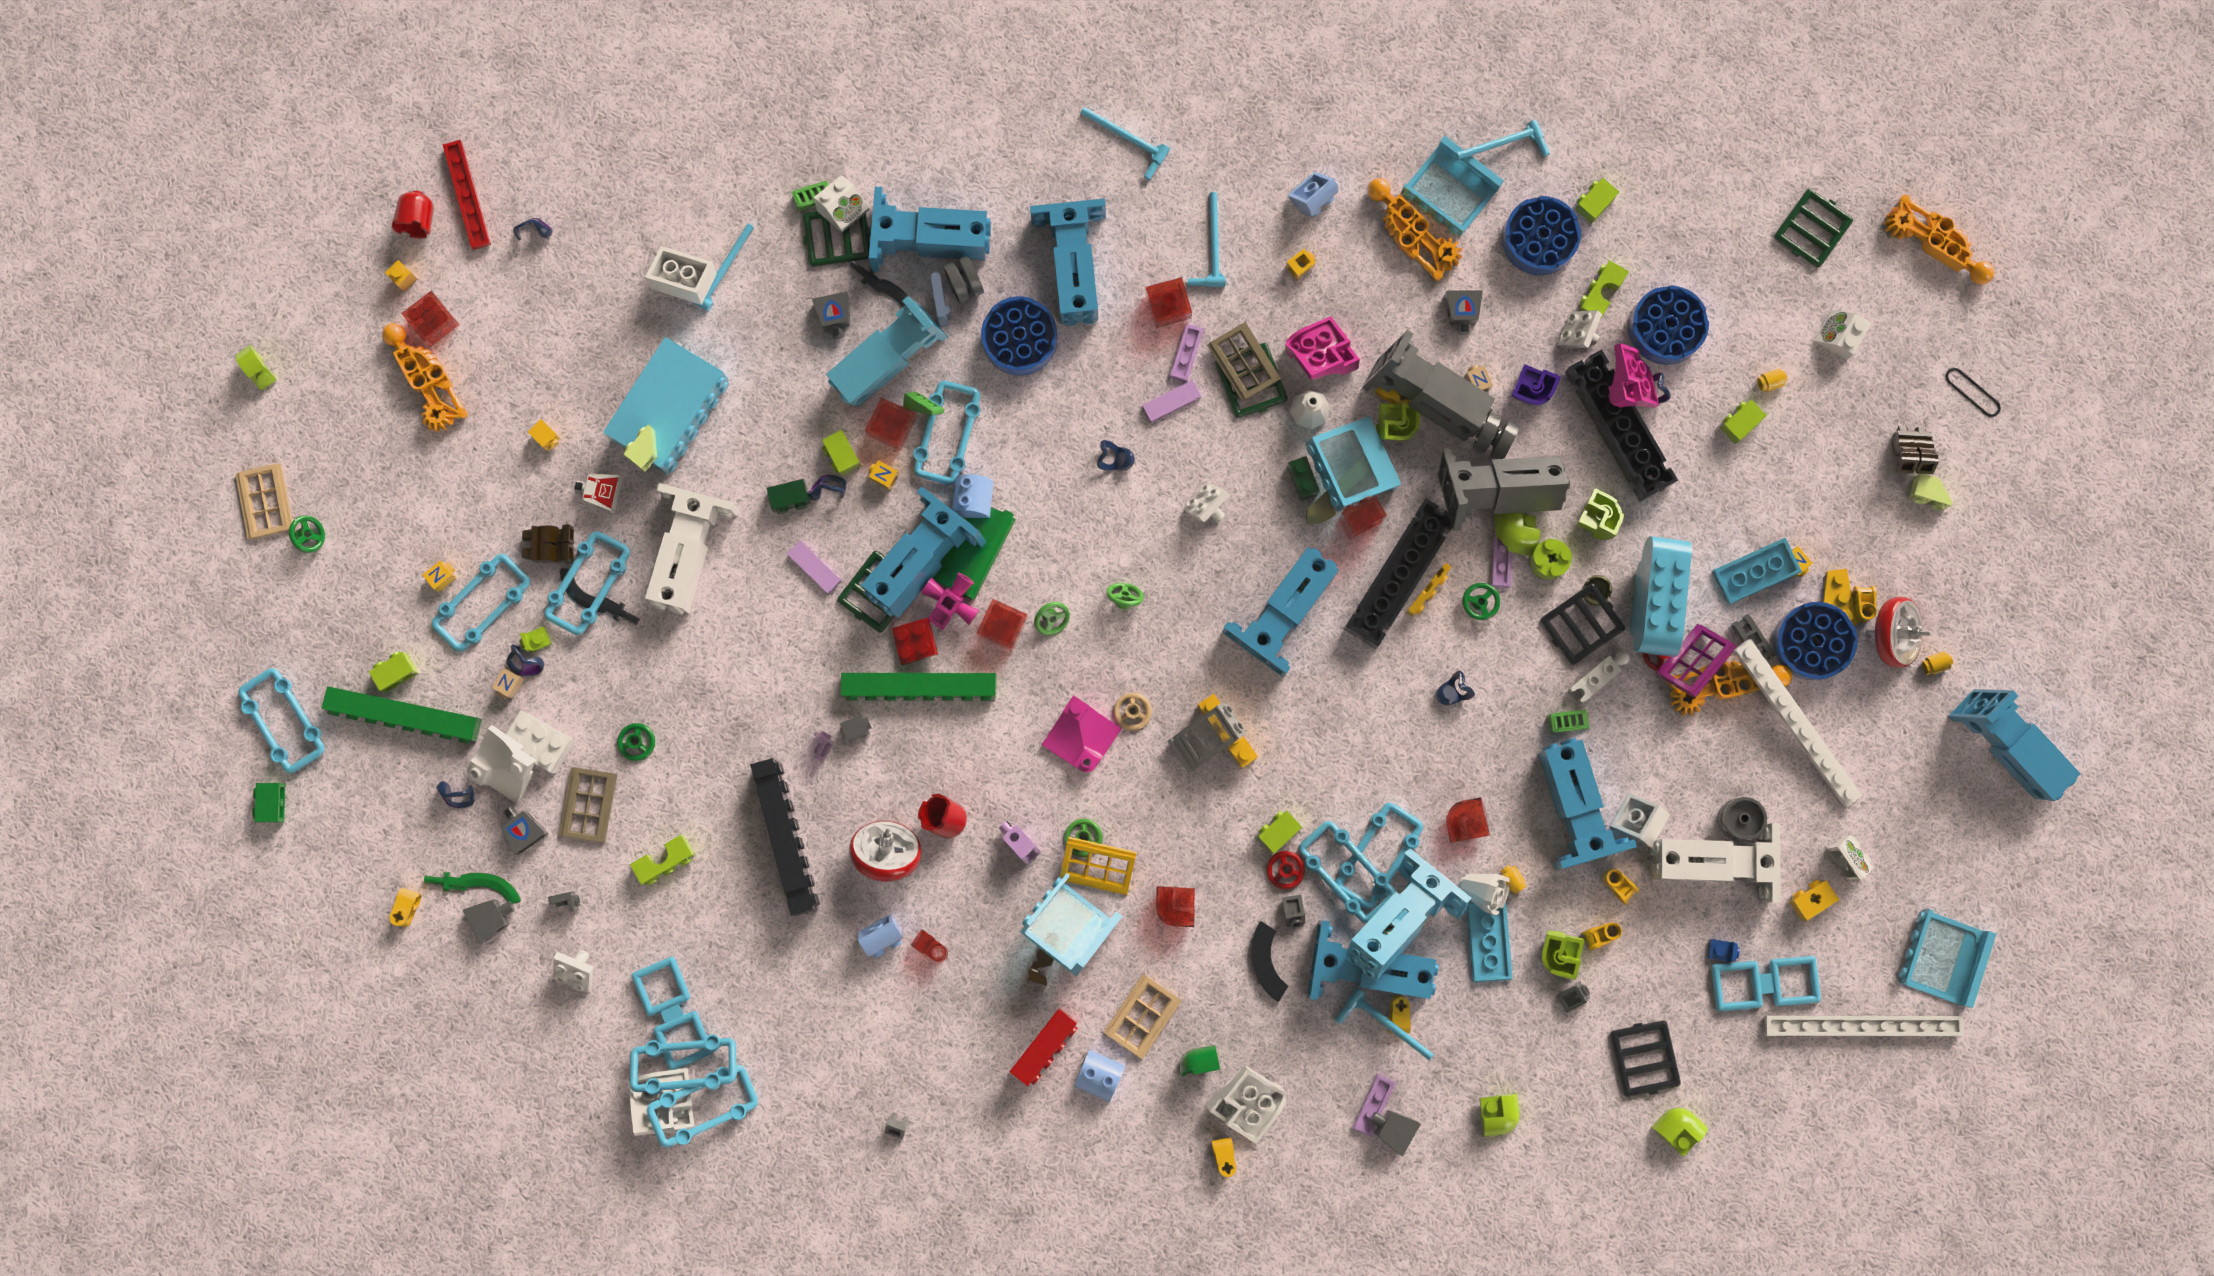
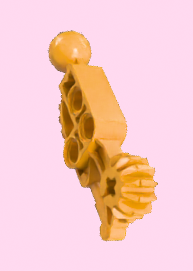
M1383 178L1373 179L1367 186V193L1370 199L1383 201L1387 205L1386 215L1383 218L1385 230L1389 231V236L1394 238L1393 241L1409 258L1416 259L1432 276L1433 280L1439 282L1443 277L1444 271L1452 270L1453 265L1458 266V260L1462 259V255L1459 254L1462 252V248H1456L1458 241L1452 244V238H1449L1446 242L1443 237L1436 240L1428 232V221L1400 194L1395 198L1390 193L1391 188L1387 180ZM1402 212H1407V213H1409V214H1410V218H1409V219L1403 218V217L1401 216V213H1402ZM1421 225L1424 231H1417L1415 226ZM1408 238L1411 244H1403L1402 239ZM1419 244L1431 253L1435 268L1419 255ZM1447 251L1450 253L1449 255H1446L1442 258L1443 253H1446Z
M1906 194L1902 195L1898 200L1899 205L1886 215L1887 220L1883 225L1887 226L1885 232L1891 231V237L1896 235L1898 240L1903 237L1910 238L1912 235L1917 237L1922 242V249L1925 253L1956 272L1961 271L1963 268L1969 271L1971 280L1976 284H1987L1993 279L1995 274L1994 267L1989 262L1980 261L1976 263L1970 259L1973 255L1970 249L1972 244L1968 242V236H1964L1961 229H1956L1957 226L1954 225L1951 218L1943 217L1936 212L1929 213L1921 208L1920 205L1910 200V197ZM1912 210L1926 217L1928 226L1919 222Z
M397 323L387 324L382 331L383 341L395 348L396 351L393 354L410 386L419 394H423L427 400V403L423 406L426 412L421 413V417L424 418L422 423L427 425L429 430L434 428L436 432H439L440 428L444 431L447 430L445 425H453L455 419H466L468 412L464 409L453 391V384L440 361H437L438 358L432 355L430 350H425L422 346L415 348L414 346L406 345V331L403 326ZM410 364H415V368L411 371H408V366ZM441 371V375L438 378H433L435 372ZM419 380H424L422 386L416 387ZM435 388L447 390L456 410L440 400Z
M1735 660L1730 661V663L1726 661L1720 668L1722 676L1715 674L1709 681L1710 684H1707L1696 698L1691 697L1665 681L1672 689L1669 695L1670 698L1675 700L1670 705H1677L1674 712H1678L1681 709V716H1685L1686 713L1689 716H1692L1694 712L1698 713L1700 711L1698 706L1704 705L1706 697L1715 696L1718 700H1727L1761 690L1743 664ZM1782 664L1771 667L1782 684L1787 687L1792 681L1791 670ZM1707 666L1701 667L1699 671L1703 672ZM1689 672L1682 681L1700 675L1695 672ZM1683 673L1672 676L1679 679ZM1740 681L1746 684V690H1742L1739 687ZM1721 686H1724V687L1727 688V690H1728V694H1727V695H1724V694L1721 693V691H1720V687H1721ZM1685 697H1686V698H1690L1691 701H1690V702H1687V701L1684 702L1683 698H1685Z

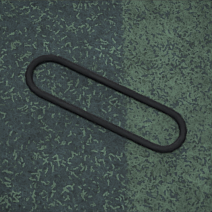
M1951 368L1947 371V382L1985 415L1994 417L2000 413V403L1962 370ZM1954 370L1960 372L1997 404V412L1995 414L1986 412L1949 380V373Z

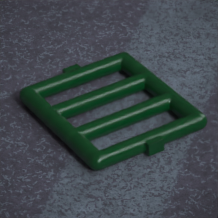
M1807 189L1774 234V238L1791 249L1793 255L1796 257L1801 256L1819 268L1850 227L1853 218L1835 206L1836 203L1830 199L1828 201L1812 189ZM1809 198L1842 219L1844 222L1840 228L1837 229L1804 205ZM1799 212L1833 235L1828 244L1794 221ZM1790 227L1823 251L1816 258L1784 236V233Z
M817 211L803 214L805 232L803 241L807 247L808 262L811 267L869 259V236H871V231L867 224L866 214L859 218L864 252H852L850 230L848 227L842 232L845 255L834 256L830 222ZM822 218L827 257L816 259L810 220Z
M1261 343L1260 346L1278 373L1268 344ZM1251 350L1242 354L1243 358L1253 355ZM1236 357L1235 359L1231 360L1230 362L1239 360V357ZM1215 360L1216 368L1236 418H1241L1258 411L1259 413L1267 411L1266 408L1288 400L1283 383L1279 380L1270 386H1276L1279 394L1278 397L1240 410L1237 402L1239 396L1233 391L1229 380ZM1260 366V367L1256 368L1255 370H1253L1252 372H1253V374H1254V373L1263 371V369H1262V367ZM1246 369L1237 371V375L1245 371ZM1256 385L1246 388L1247 391L1254 388Z
M873 551L838 596L837 602L852 612L856 619L864 621L874 630L882 633L895 617L894 615L890 617L886 614L879 624L847 600V597L854 590L872 603L863 593L865 591L864 588L858 583L864 575L868 577L872 573L870 567L876 560L881 562L885 557L878 551ZM876 606L878 609L884 612L880 606Z

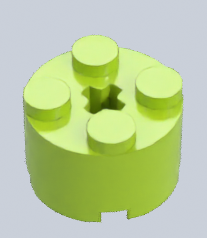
M1547 539L1541 542L1530 556L1532 572L1543 580L1559 578L1569 569L1572 561V553L1567 545L1556 539ZM1549 557H1552V558H1553V559H1552V561H1553L1552 563H1549V562H1548Z

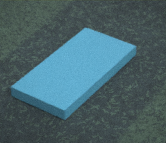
M1786 537L1713 570L1729 604H1733L1802 573Z
M1506 902L1503 908L1498 907L1496 910L1499 911L1498 915L1483 911L1475 903H1469L1467 907L1473 982L1513 980Z

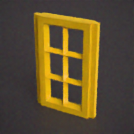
M1068 837L1060 878L1063 879L1066 874H1069L1070 876L1066 882L1127 895L1137 852ZM1073 849L1088 852L1087 860L1072 859ZM1092 853L1108 856L1106 866L1090 863ZM1112 858L1128 861L1126 871L1110 867ZM1070 862L1085 865L1084 874L1068 871ZM1089 866L1105 869L1104 878L1088 876ZM1109 871L1125 874L1123 884L1107 880Z

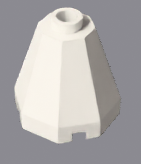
M1308 389L1294 396L1289 413L1296 426L1313 430L1325 424L1330 406L1323 394Z
M1466 874L1465 877L1461 878L1459 887L1483 911L1498 915L1499 911L1496 910L1498 907H1504L1509 893V886L1506 885V881L1509 882V878L1498 874Z

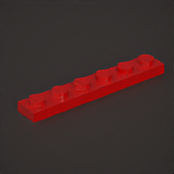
M460 139L442 144L471 248L476 250L490 246L489 234L463 142Z

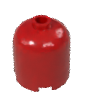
M418 190L402 194L397 202L392 229L398 234H402V232L408 233L410 238H427V234L430 235L434 211L431 199Z
M939 793L932 794V797L927 802H922L918 811V819H920L923 829L946 839L954 838L963 832L966 827L967 816L961 805Z

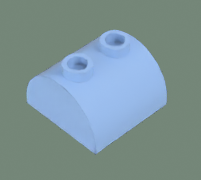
M1315 171L1291 191L1288 197L1301 213L1308 217H1314L1320 213L1321 210L1319 208L1324 204L1328 205L1334 201L1333 196L1339 192V188L1333 178Z
M975 474L957 476L955 478L952 510L962 518H990L993 481L988 477Z
M892 913L858 932V941L868 957L873 955L874 958L884 954L885 951L883 949L889 945L891 948L899 946L902 943L900 939L904 938Z
M1089 1050L1074 1087L1110 1102L1125 1065Z

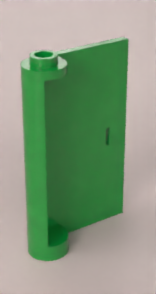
M991 507L990 518H963L979 530L986 544L981 548L977 544L975 546L971 545L965 539L958 549L953 546L940 561L943 567L933 579L937 583L952 589L958 573L967 576L974 584L962 596L975 601L1016 521L1013 517L1014 514L1005 509L1002 512Z

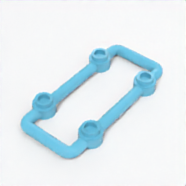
M941 381L938 383L935 393L929 397V400L940 407L944 405V398L942 396L944 388L973 395L971 403L965 407L967 419L957 455L950 461L952 473L949 478L921 470L922 464L929 458L927 446L936 415H928L920 447H917L913 452L916 460L913 471L920 478L952 485L955 483V478L959 476V472L965 469L964 454L974 419L980 415L981 411L978 405L980 392L973 387L950 381Z
M598 531L591 533L585 542H581L578 545L577 552L579 554L557 591H552L548 595L549 604L544 612V616L548 621L575 635L584 633L588 625L594 624L597 621L598 616L596 612L617 576L624 574L627 570L625 563L630 555L629 548ZM596 539H599L618 549L622 554L619 559L611 562V573L590 608H586L581 612L582 622L579 627H575L552 613L555 607L563 605L565 601L564 592L584 559L593 555L594 548L592 545Z
M498 554L491 561L483 562L479 568L480 572L450 602L440 604L439 613L433 618L431 625L434 631L455 651L461 652L466 650L471 644L479 643L482 639V633L512 603L520 602L523 598V592L529 587L530 578L505 554ZM502 561L522 580V583L517 588L512 587L508 589L506 593L507 598L476 629L471 628L467 630L465 640L459 644L439 623L445 617H452L455 614V607L486 576L492 577L496 573L495 567Z
M270 668L239 688L238 695L242 701L241 710L243 713L251 715L272 750L270 754L271 759L274 762L280 763L286 772L294 773L324 753L325 747L320 739L322 732L318 727L312 726L291 692V681L283 678L277 669ZM270 676H273L276 681L274 684L275 690L278 693L284 694L305 728V739L313 742L317 748L293 765H290L287 761L288 751L278 746L259 715V704L257 701L250 699L246 693Z
M1386 803L1379 813L1371 816V826L1357 848L1363 853L1377 829L1385 826V816L1389 810L1414 825V831L1412 834L1404 837V846L1386 873L1391 882L1399 869L1404 854L1409 848L1413 850L1418 847V837L1422 833L1423 824L1419 819L1393 803ZM1352 854L1348 862L1340 865V874L1336 879V883L1351 899L1359 901L1361 907L1372 909L1379 899L1386 897L1388 893L1384 888L1381 889L1375 885L1372 888L1373 896L1369 901H1366L1343 886L1346 878L1353 876L1355 873L1354 865L1358 860Z
M1331 821L1322 823L1299 845L1298 851L1305 859L1307 869L1315 871L1345 903L1347 913L1355 915L1363 923H1367L1396 892L1389 883L1388 875L1380 873L1350 841L1349 833L1344 829H1339ZM1327 829H1330L1334 834L1335 842L1339 845H1344L1374 877V884L1378 888H1384L1389 894L1368 915L1361 911L1359 901L1351 899L1321 867V860L1315 855H1310L1306 850Z
M714 1034L708 1035L705 1040L660 1044L656 1040H651L646 1046L635 1047L630 1053V1088L634 1092H647L651 1096L658 1095L662 1090L706 1086L710 1090H716L723 1084L732 1083L737 1075L736 1042L731 1038L719 1039ZM721 1046H728V1076L719 1077L717 1073H709L705 1078L670 1082H660L658 1079L651 1078L645 1084L638 1085L639 1054H648L650 1057L655 1058L662 1052L706 1048L710 1052H715Z
M736 1065L737 1073H739L750 1099L749 1103L744 1105L735 1104L730 1108L729 1112L692 1129L682 1128L672 1138L666 1139L655 1110L660 1107L670 1108L675 1104L676 1100L706 1086L683 1088L674 1093L667 1091L661 1094L658 1100L650 1103L646 1111L660 1145L668 1148L676 1144H688L691 1137L728 1120H740L745 1117L746 1112L753 1110L758 1104V1098L745 1068L741 1065ZM720 1067L715 1073L719 1077L728 1076L729 1068Z

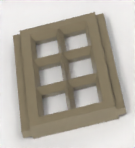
M1246 322L1207 344L1210 352L1242 402L1281 380ZM1238 334L1242 335L1248 345L1240 351L1231 339ZM1226 341H1229L1236 352L1228 358L1219 346ZM1248 350L1252 351L1258 361L1257 364L1250 368L1242 356ZM1236 357H1239L1246 368L1245 371L1238 375L1230 364V361ZM1261 366L1268 379L1259 384L1252 371ZM1248 373L1256 384L1249 391H1247L1240 380L1241 377Z
M571 767L559 836L605 843L618 774ZM581 776L591 777L589 792L578 791ZM595 778L606 779L603 795L592 793ZM577 795L588 797L585 812L574 811ZM591 797L602 799L599 815L589 813ZM574 815L584 817L581 832L571 831ZM588 817L598 819L596 834L585 833Z

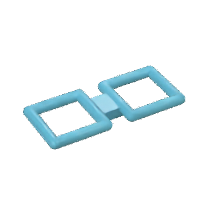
M673 956L632 973L631 978L646 1014L652 1016L660 1012L665 1022L654 1028V1034L660 1044H667L663 1032L690 1020L694 1024L699 1039L705 1040L707 1035L698 1013L691 1011L684 1014L680 1003L690 999V993ZM670 966L681 995L652 1007L641 977ZM703 1048V1050L677 1061H674L671 1051L662 1053L669 1070H676L709 1056L713 1052Z
M1814 956L1772 959L1769 962L1770 973L1759 974L1756 961L1712 965L1711 971L1717 1011L1761 1008L1763 1006L1762 994L1773 993L1776 1006L1819 1003L1821 1001L1816 958ZM1809 964L1812 996L1782 998L1778 967ZM1751 969L1754 1001L1723 1003L1720 972Z

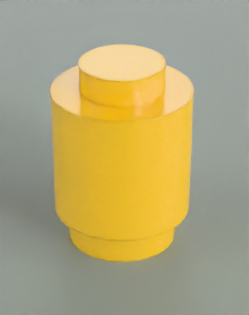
M1778 368L1761 374L1757 378V385L1760 391L1769 392L1784 387L1788 378L1785 371Z
M1942 651L1926 657L1921 664L1926 675H1936L1951 669L1953 659L1949 653L1947 654Z
M1507 865L1500 870L1502 876L1509 878V882L1506 881V885L1509 886V892L1512 891L1514 895L1527 886L1525 884L1526 880L1515 865L1512 867Z

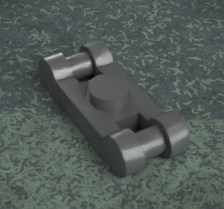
M1749 614L1742 617L1741 621H1735L1731 624V627L1743 643L1751 639L1757 648L1762 647L1763 652L1761 654L1765 660L1775 656L1774 651ZM1746 626L1750 629L1747 633L1743 629Z

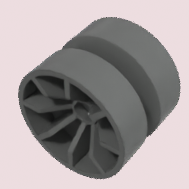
M1491 412L1485 420L1484 428L1481 431H1477L1475 435L1476 440L1472 448L1485 453L1489 446L1492 445L1491 457L1504 459L1520 426L1508 420L1501 429L1499 426L1502 417Z

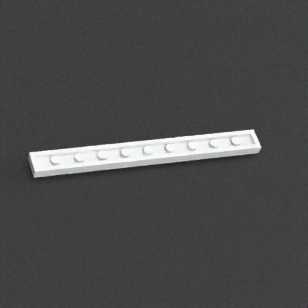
M1751 639L1746 640L1733 652L1844 807L1850 806L1862 796L1753 641Z
M1764 1015L1766 1036H1964L1963 1016Z

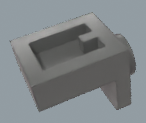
M575 891L548 897L549 905L555 904L556 907L568 905L567 901H569L571 912L579 911L580 898L578 894L575 895Z
M1302 896L1282 897L1286 926L1299 927L1305 924Z
M1579 981L1574 986L1558 993L1557 998L1567 1013L1587 1003L1590 999V992L1587 986Z

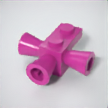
M958 573L952 589L947 588L944 590L931 578L921 592L923 595L938 600L935 605L936 607L929 616L930 622L944 630L956 612L970 625L978 614L979 609L962 603L965 599L962 595L974 582L967 576Z

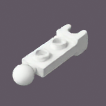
M1619 650L1615 654L1614 660L1608 656L1570 687L1568 691L1572 693L1573 691L1580 690L1582 696L1578 703H1584L1622 671L1619 665H1625L1629 662V653L1625 650Z

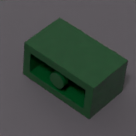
M1307 456L1288 462L1287 468L1299 500L1303 501L1317 496L1320 490Z
M804 479L766 488L771 510L774 513L785 514L788 512V509L796 508V510L807 508L808 504H811Z

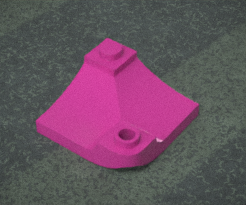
M1331 316L1298 330L1285 343L1287 355L1290 359L1294 358L1310 380L1338 373L1344 376L1359 369L1360 359L1350 347L1351 341Z
M1622 343L1615 345V375L1612 386H1609V400L1612 405L1621 408L1625 406H1644L1650 408L1660 406L1652 372L1649 366L1640 358L1639 350Z
M1073 695L1042 743V746L1080 771L1089 773L1097 767L1122 728ZM1085 759H1089L1091 761V764L1089 766H1085L1083 764V761Z

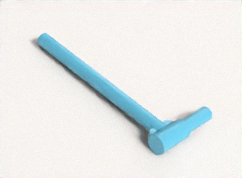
M1083 107L1080 114L1152 154L1153 162L1144 175L1146 179L1150 180L1158 166L1164 161L1170 148L1164 144L1154 147L1087 108Z
M1533 120L1527 124L1524 131L1456 152L1455 158L1459 160L1526 137H1530V139L1537 142L1543 157L1550 155V152L1545 144L1544 136L1537 120Z
M1217 192L1210 193L1212 274H1209L1206 278L1188 279V286H1226L1225 276L1219 273Z
M747 223L720 266L702 305L694 304L706 311H710L713 306L711 295L754 227L751 224Z
M1359 988L1354 990L1346 1001L1344 1008L1335 1018L1338 1023L1342 1024L1352 1009L1361 1007L1430 1061L1434 1056L1432 1052L1365 1001V993Z

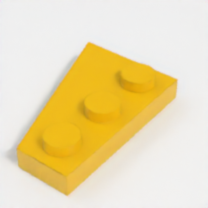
M1445 563L1406 611L1409 616L1419 615L1425 608L1423 605L1425 600L1428 599L1430 601L1437 592L1434 590L1437 585L1442 586L1447 580L1448 576L1446 574L1452 568L1448 563Z

